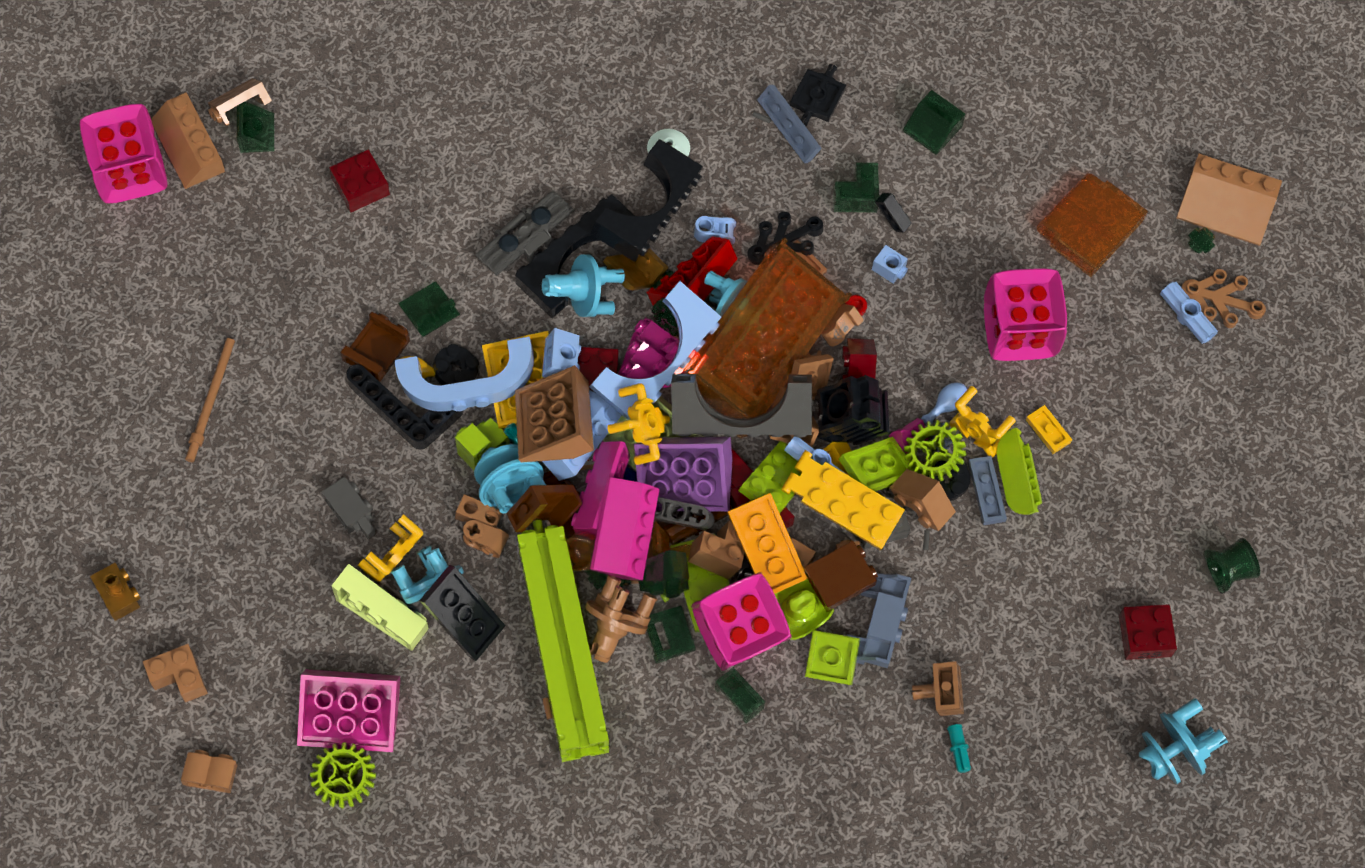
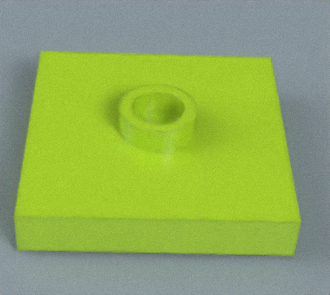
M813 630L805 677L852 685L860 638Z

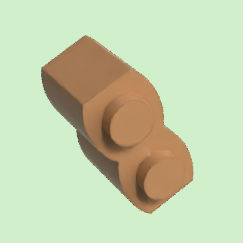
M195 750L194 753L188 752L181 782L189 787L231 793L237 763L233 760V757L225 754L212 757L203 750Z

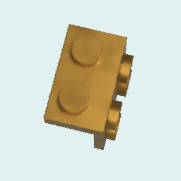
M649 249L644 257L640 255L636 262L623 254L608 256L603 260L607 269L624 270V273H620L625 274L622 285L628 290L653 287L668 269V266L651 249Z

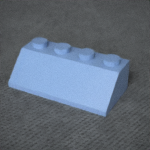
M589 390L595 451L609 433L608 425L616 423L622 415L597 393ZM594 451L574 459L542 462L560 481L576 476Z

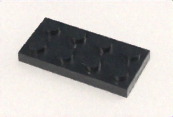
M452 565L446 568L419 600L462 650L474 661L478 660L506 626L458 569Z

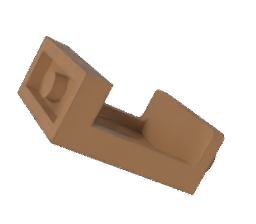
M251 78L208 102L210 107L208 112L213 121L228 126L230 122L225 115V112L252 97L256 102L263 105L270 103L272 100L263 83Z

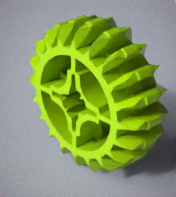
M936 420L935 426H932L931 422L927 421L926 428L919 424L918 428L920 431L912 430L911 433L914 438L907 437L906 441L910 445L904 446V450L908 452L904 456L905 460L910 461L907 464L909 469L914 468V472L921 473L927 477L929 475L932 479L938 476L940 481L944 480V474L951 478L952 474L950 471L952 469L955 472L959 471L956 464H964V460L960 458L966 456V451L963 450L966 444L964 441H960L963 438L962 434H956V427L949 429L948 422H945L942 427L939 420ZM936 435L932 441H924L927 437ZM945 437L953 443L952 454L943 448ZM938 447L940 452H935L932 455L930 450H936V448ZM918 448L927 454L925 465L919 462L917 458ZM938 461H947L939 467H934Z
M343 742L342 749L338 750L337 745L333 744L334 751L329 752L328 748H324L326 756L323 757L319 754L316 756L318 761L321 762L320 764L312 763V768L318 771L310 773V777L316 779L311 782V786L314 788L319 787L315 791L316 796L324 794L321 798L323 803L331 798V807H334L337 801H339L341 809L345 806L344 801H348L349 806L354 807L352 799L356 798L359 803H362L363 800L360 794L363 793L368 797L370 793L366 787L374 788V783L368 779L376 778V773L369 772L375 769L374 763L367 764L371 760L370 755L362 757L365 753L363 748L356 752V745L352 744L350 749L347 750V744ZM346 757L357 762L343 765L337 759ZM331 764L334 769L333 775L324 784V772L327 766ZM337 767H339V769L344 773L349 772L347 774V779L350 784H348L346 780H343V778L339 776V771ZM362 767V780L357 787H355V785L352 782L353 776L356 773H358L357 770ZM344 786L350 792L339 794L329 789Z

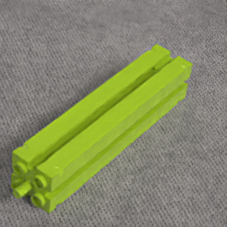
M542 520L533 521L534 530H526L517 535L518 550L561 760L566 762L581 759L584 756L590 755L591 757L609 753V739L564 527L551 525L543 529Z

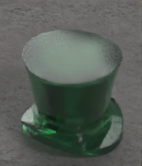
M1239 538L1221 552L1213 549L1203 552L1210 574L1221 594L1227 592L1233 582L1258 578L1260 576V565L1250 543L1244 538Z

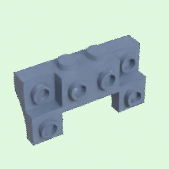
M877 573L876 585L859 594L876 599L866 638L852 635L847 636L860 638L856 663L864 665L866 662L888 668L895 642L899 643L903 630L899 629L900 621L905 622L908 608L904 607L911 578L899 574Z

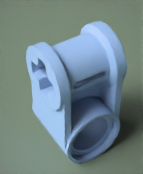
M701 216L696 220L694 237L699 242L704 243L712 236L726 238L733 245L735 243L733 234L736 221L728 217ZM700 228H706L708 231H702Z

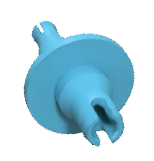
M581 254L575 259L569 274L545 275V278L542 279V292L545 296L570 298L574 311L580 317L613 315L615 312L614 302L599 301L601 285L605 283H623L625 274H620L624 273L623 269H607L606 266L598 267L593 256Z
M713 271L708 272L704 283L714 287L711 292L714 296L710 295L709 301L718 304L715 312L721 316L718 321L720 326L713 334L723 337L733 327L743 326L759 335H765L771 327V324L767 322L772 321L773 318L751 305L748 300L749 282L742 278L737 280L726 279Z
M427 546L426 549L423 548L417 552L427 569L426 575L418 582L412 581L404 565L398 566L391 571L401 589L399 592L406 604L419 601L448 567L439 548L432 550L431 546ZM460 565L455 566L463 574L462 567Z

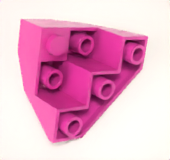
M645 317L634 328L635 332L631 337L618 375L631 379L654 377L668 368L677 353L679 339L673 337L655 322ZM693 350L689 355L691 358L690 362L683 369L679 367L674 374H693L705 358ZM664 384L662 388H668L671 384L669 386Z

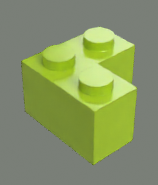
M492 418L486 422L482 421L477 426L472 423L468 427L461 428L455 437L458 455L473 470H475L477 463L487 449L510 444V440L504 433V430L499 428Z

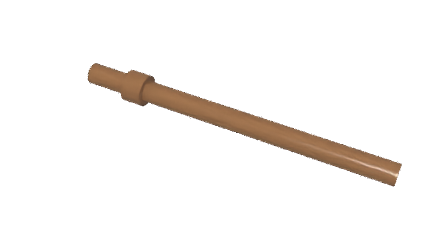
M227 338L195 432L191 433L189 439L190 446L185 458L188 462H194L199 447H202L205 438L203 434L235 340Z

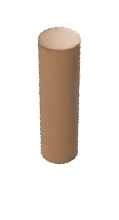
M543 698L546 718L552 719L548 698Z

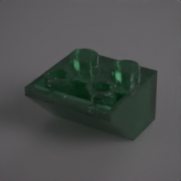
M931 90L917 105L903 128V132L937 155L963 127L966 114Z

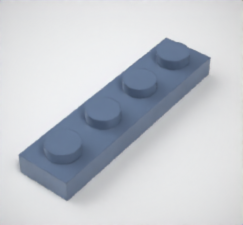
M768 85L757 101L804 163L810 162L822 148L775 85Z

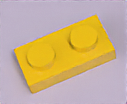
M1045 405L1026 417L1028 424L1052 454H1055L1071 443L1072 438Z

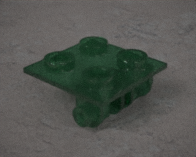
M436 281L398 303L422 337L460 315L455 308L454 300L447 297Z

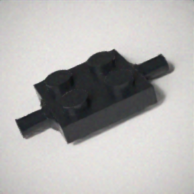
M833 64L828 65L825 73H817L807 69L790 101L791 107L804 113L800 120L805 126L808 125L811 117H817L829 122L846 90V84L833 78L837 67Z

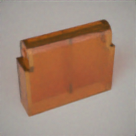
M1087 173L1037 225V230L1051 242L1050 247L1089 277H1092L1142 224L1148 211L1108 180L1104 183L1093 174Z

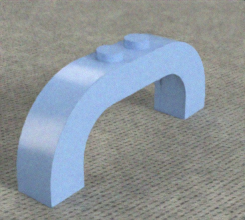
M530 337L507 340L509 361L503 371L492 377L448 385H433L425 381L422 377L421 365L417 356L395 360V368L405 394L415 404L432 411H463L468 407H486L491 403L501 402L515 395V390L524 387L531 376L534 366L533 347Z

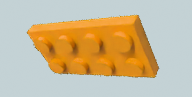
M767 493L727 511L753 573L761 572L774 594L808 579L771 493Z

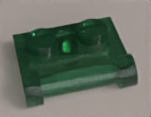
M681 606L649 616L651 619L647 632L655 653L653 658L656 664L696 651ZM658 622L662 624L670 649L665 651L662 648L655 627V623Z

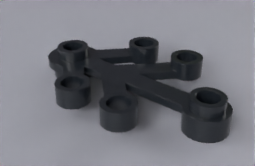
M781 212L778 215L779 225L774 241L767 245L768 236L773 231L772 224L769 221L761 222L757 244L748 249V259L754 265H762L767 260L792 265L795 262L794 252H799L806 256L814 252L813 242L806 240L800 244L793 243V241L807 234L813 237L821 235L824 230L823 221L819 217H811L807 220L806 225L785 235L787 227L791 224V215L788 212ZM777 249L786 250L782 254L773 252Z

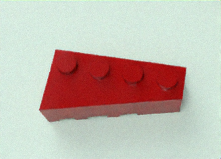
M714 236L710 237L692 253L693 257L690 260L682 261L676 266L678 270L670 277L668 275L660 280L662 284L656 289L653 287L649 289L646 293L654 309L661 313L673 315L662 301L679 281L704 301L714 289V287L704 283L708 272L713 271L724 277L738 259L730 240Z

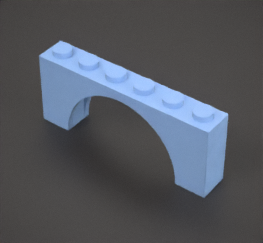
M681 281L674 286L662 301L674 315L679 331L677 353L668 368L654 377L631 379L620 376L606 367L589 386L627 420H630L627 412L628 408L638 401L637 394L621 398L618 390L642 383L645 387L647 398L652 399L654 404L662 395L659 390L664 384L667 386L671 384L672 375L679 367L683 369L690 362L691 358L689 355L693 350L698 352L706 341L703 338L708 332L712 335L720 326L718 321L721 316Z

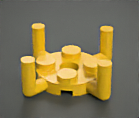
M642 383L620 388L618 393L621 398L637 394L638 401L628 408L627 412L630 420L608 425V432L613 434L633 429L634 440L637 443L641 442L649 446L650 453L634 457L636 465L659 460L660 452L657 443L661 442L660 434L664 433L665 424L670 422V417L662 415L659 407L655 408L652 405L654 401L647 398L645 387Z
M970 386L956 401L955 407L958 413L953 417L949 425L951 428L956 427L966 438L971 436L975 439L973 444L983 448L987 456H992L993 458L997 454V446L1000 439L1016 420L1009 415L997 429H992L987 423L989 419L982 412L976 414L966 405L977 393V389Z
M404 514L398 522L412 534L410 535L395 522L390 527V530L400 538L396 545L386 553L382 560L371 551L357 565L376 582H380L385 576L389 575L405 554L423 536L422 529Z

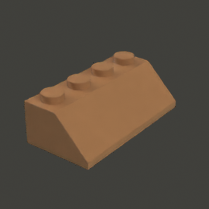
M187 92L167 100L151 121L184 188L187 189L224 173L225 169L222 160Z

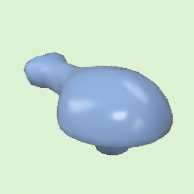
M959 382L946 385L938 394L936 406L928 414L921 417L925 425L927 426V421L933 424L934 419L941 413L957 410L955 403L966 392V386Z

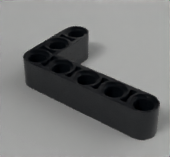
M355 364L347 369L346 377L349 387L416 449L422 450L427 448L463 415V411L429 410L419 419L363 366ZM356 376L362 377L360 380L357 381L352 380ZM373 390L378 391L375 395L368 394L370 391ZM386 405L394 406L390 410L383 409ZM435 419L441 420L439 424H432L431 422ZM401 420H409L407 424H399ZM418 434L425 435L423 439L415 438Z

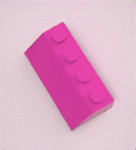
M601 442L600 448L595 449L593 455V462L595 463L593 469L587 473L586 483L588 484L586 490L580 494L582 505L578 513H574L571 526H573L577 535L596 540L607 477L623 479L630 459L625 442Z
M607 477L590 570L620 579L643 581L659 488L645 483Z

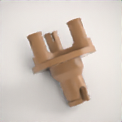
M610 575L607 576L601 593L597 594L595 600H588L585 605V609L598 618L596 621L598 631L592 642L590 654L595 655L594 659L604 663L609 662L619 639L626 636L628 632L635 634L646 633L651 619L649 616L657 601V597L644 592L636 611L632 612L623 608L630 592L626 589L623 591L624 588L619 587L622 580Z

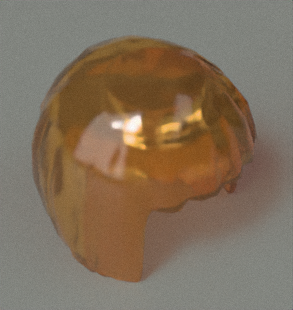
M578 532L567 539L570 558L573 563H576L572 567L573 570L586 571L590 569L596 540L595 535L587 532Z

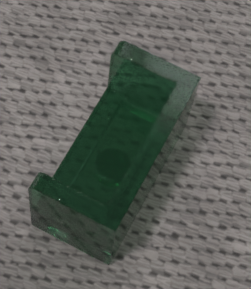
M734 667L715 682L717 693L720 690L742 713L744 716L743 721L746 724L764 709L765 701Z

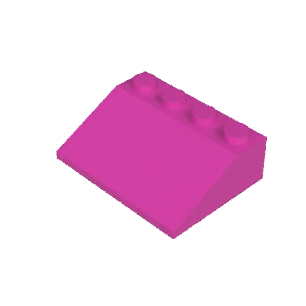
M305 669L300 679L297 746L333 748L332 745L336 744L338 749H342V743L346 742L347 749H350V746L355 744L356 750L363 748L367 751L393 752L399 705L400 676Z

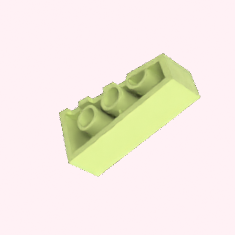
M350 564L346 566L332 584L336 601L411 651L429 629L426 617L417 611L414 613L403 601L395 599L386 590L379 587Z

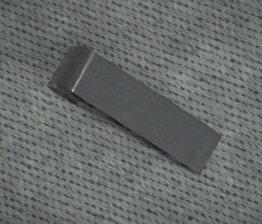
M658 497L657 504L662 505V510L660 513L655 514L654 520L700 530H707L713 526L714 515L707 508ZM680 508H683V516L679 519H676V511ZM692 514L696 516L705 515L706 518L705 520L702 519L701 521H699L696 518L692 517Z

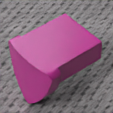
M917 418L903 428L893 431L889 438L894 437L903 452L908 454L904 450V446L910 445L906 439L907 437L914 438L911 431L919 432V424L925 428L924 421Z

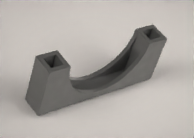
M696 374L672 375V434H678L682 437H687L691 434H701L704 437H711L715 434H724L727 437H735L737 435H748L749 437H758L760 435H771L772 437L794 435L795 437H805L812 435V375L789 374L786 391L778 404L765 414L747 419L729 417L713 409L700 393Z

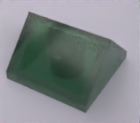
M245 101L237 105V142L241 153L274 151V113Z

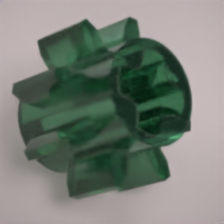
M1197 227L1188 235L1191 238L1188 242L1189 246L1198 254L1202 251L1207 253L1215 246L1212 242L1215 239V235L1206 227H1203L1201 230Z

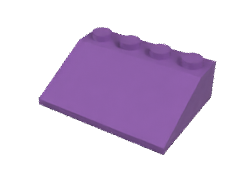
M660 437L662 440L657 443L660 452L659 460L636 465L637 482L659 488L658 497L703 506L709 511H729L732 474L731 437ZM641 442L634 444L635 456L650 453L649 446ZM657 504L656 511H661L662 505Z

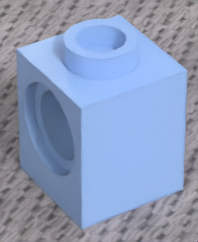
M885 245L874 259L872 270L894 284L897 278L901 280L908 270L906 268L908 259ZM888 264H893V265H895L896 267H895V268H891V267H888L887 265H888Z

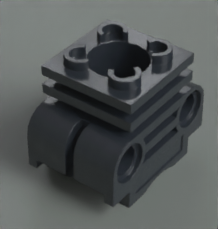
M867 375L859 378L849 376L836 384L817 390V395L815 396V400L818 401L819 433L817 438L831 443L847 440L849 444L860 445L890 433L888 391L879 388L878 380Z

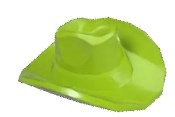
M807 579L775 593L792 635L790 640H797L810 634L829 620L834 612V609L828 612L825 611Z

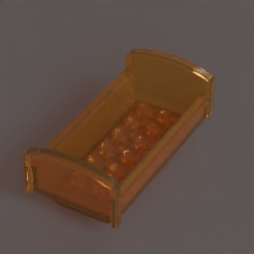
M786 238L781 239L767 249L762 262L718 321L720 326L712 335H708L705 339V344L695 353L682 373H680L696 374L697 385L703 398L713 409L723 415L747 419L765 414L776 399L780 388L784 387L788 382L794 360L804 359L839 307L852 296L850 292L846 294L791 249L786 244L788 241ZM737 435V437H739L740 439H742V438L748 436V435Z

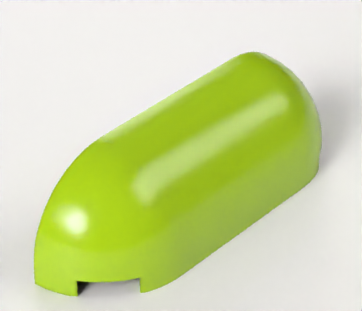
M1013 428L1007 431L998 443L997 459L1008 506L1018 514L1031 515L1039 512L1037 508L1038 505L1042 504L1041 493L1030 446L1028 443L1024 445L1020 437L1022 432L1018 428Z

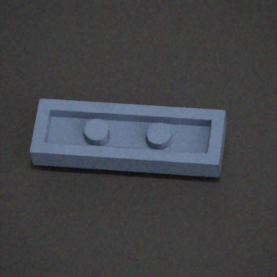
M992 456L969 459L968 465L983 525L1006 522L1007 517Z

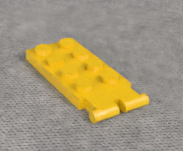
M804 450L794 467L801 472V475L798 476L791 472L781 490L786 494L792 491L803 498L801 503L881 550L905 509L827 462H824L823 465L811 459L812 454Z

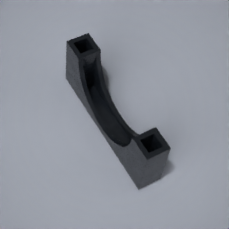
M661 139L649 151L644 166L650 169L660 180L666 195V205L659 211L646 216L623 215L606 207L595 221L591 231V235L634 262L637 261L640 255L644 257L651 247L649 243L651 241L656 242L661 234V227L664 229L667 227L672 218L670 215L678 212L682 205L680 203L681 200H687L692 192V189H690L692 185L696 187L702 178L700 172L703 166Z

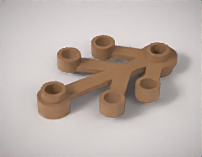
M1217 269L1213 276L1200 282L1194 279L1187 280L1181 287L1190 299L1199 302L1201 312L1210 322L1215 319L1218 311L1223 319V324L1227 328H1234L1238 322V317L1236 314L1230 313L1225 305L1247 311L1248 316L1252 319H1260L1266 312V307L1261 301H1252L1250 303L1227 296L1235 291H1243L1246 288L1248 279L1245 276H1237L1233 283L1218 290H1207L1206 288L1214 284L1224 283L1227 274L1222 269ZM1216 275H1221L1223 279L1217 278ZM1237 281L1243 282L1244 285H1239ZM1189 287H1194L1196 291L1190 290ZM1203 298L1211 300L1215 308L1208 307ZM1254 306H1258L1260 311L1255 310ZM1206 312L1212 313L1213 316H1208ZM1227 319H1233L1234 323H1230Z

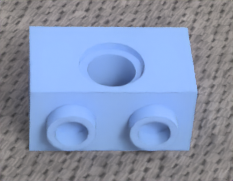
M557 328L551 331L545 338L542 377L546 378L574 365L578 369L580 368L579 364H577L581 351V345H579L580 335Z

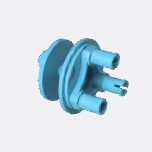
M516 444L504 445L498 448L490 447L484 452L474 470V477L480 484L478 494L481 502L484 505L499 509L500 513L503 514L512 508L531 485H546L543 480L544 471L540 463L537 461L521 463L518 457V445Z
M1196 698L1171 713L1166 714L1163 712L1160 714L1165 728L1174 740L1172 744L1163 750L1147 731L1142 733L1148 747L1139 752V757L1150 762L1152 768L1151 776L1154 779L1158 780L1167 774L1175 784L1181 782L1178 773L1170 762V759L1180 752L1183 753L1192 767L1200 775L1206 773L1204 760L1211 756V752L1228 743L1220 729L1213 732V728L1209 727L1206 731L1194 737L1185 725L1186 721L1203 710Z

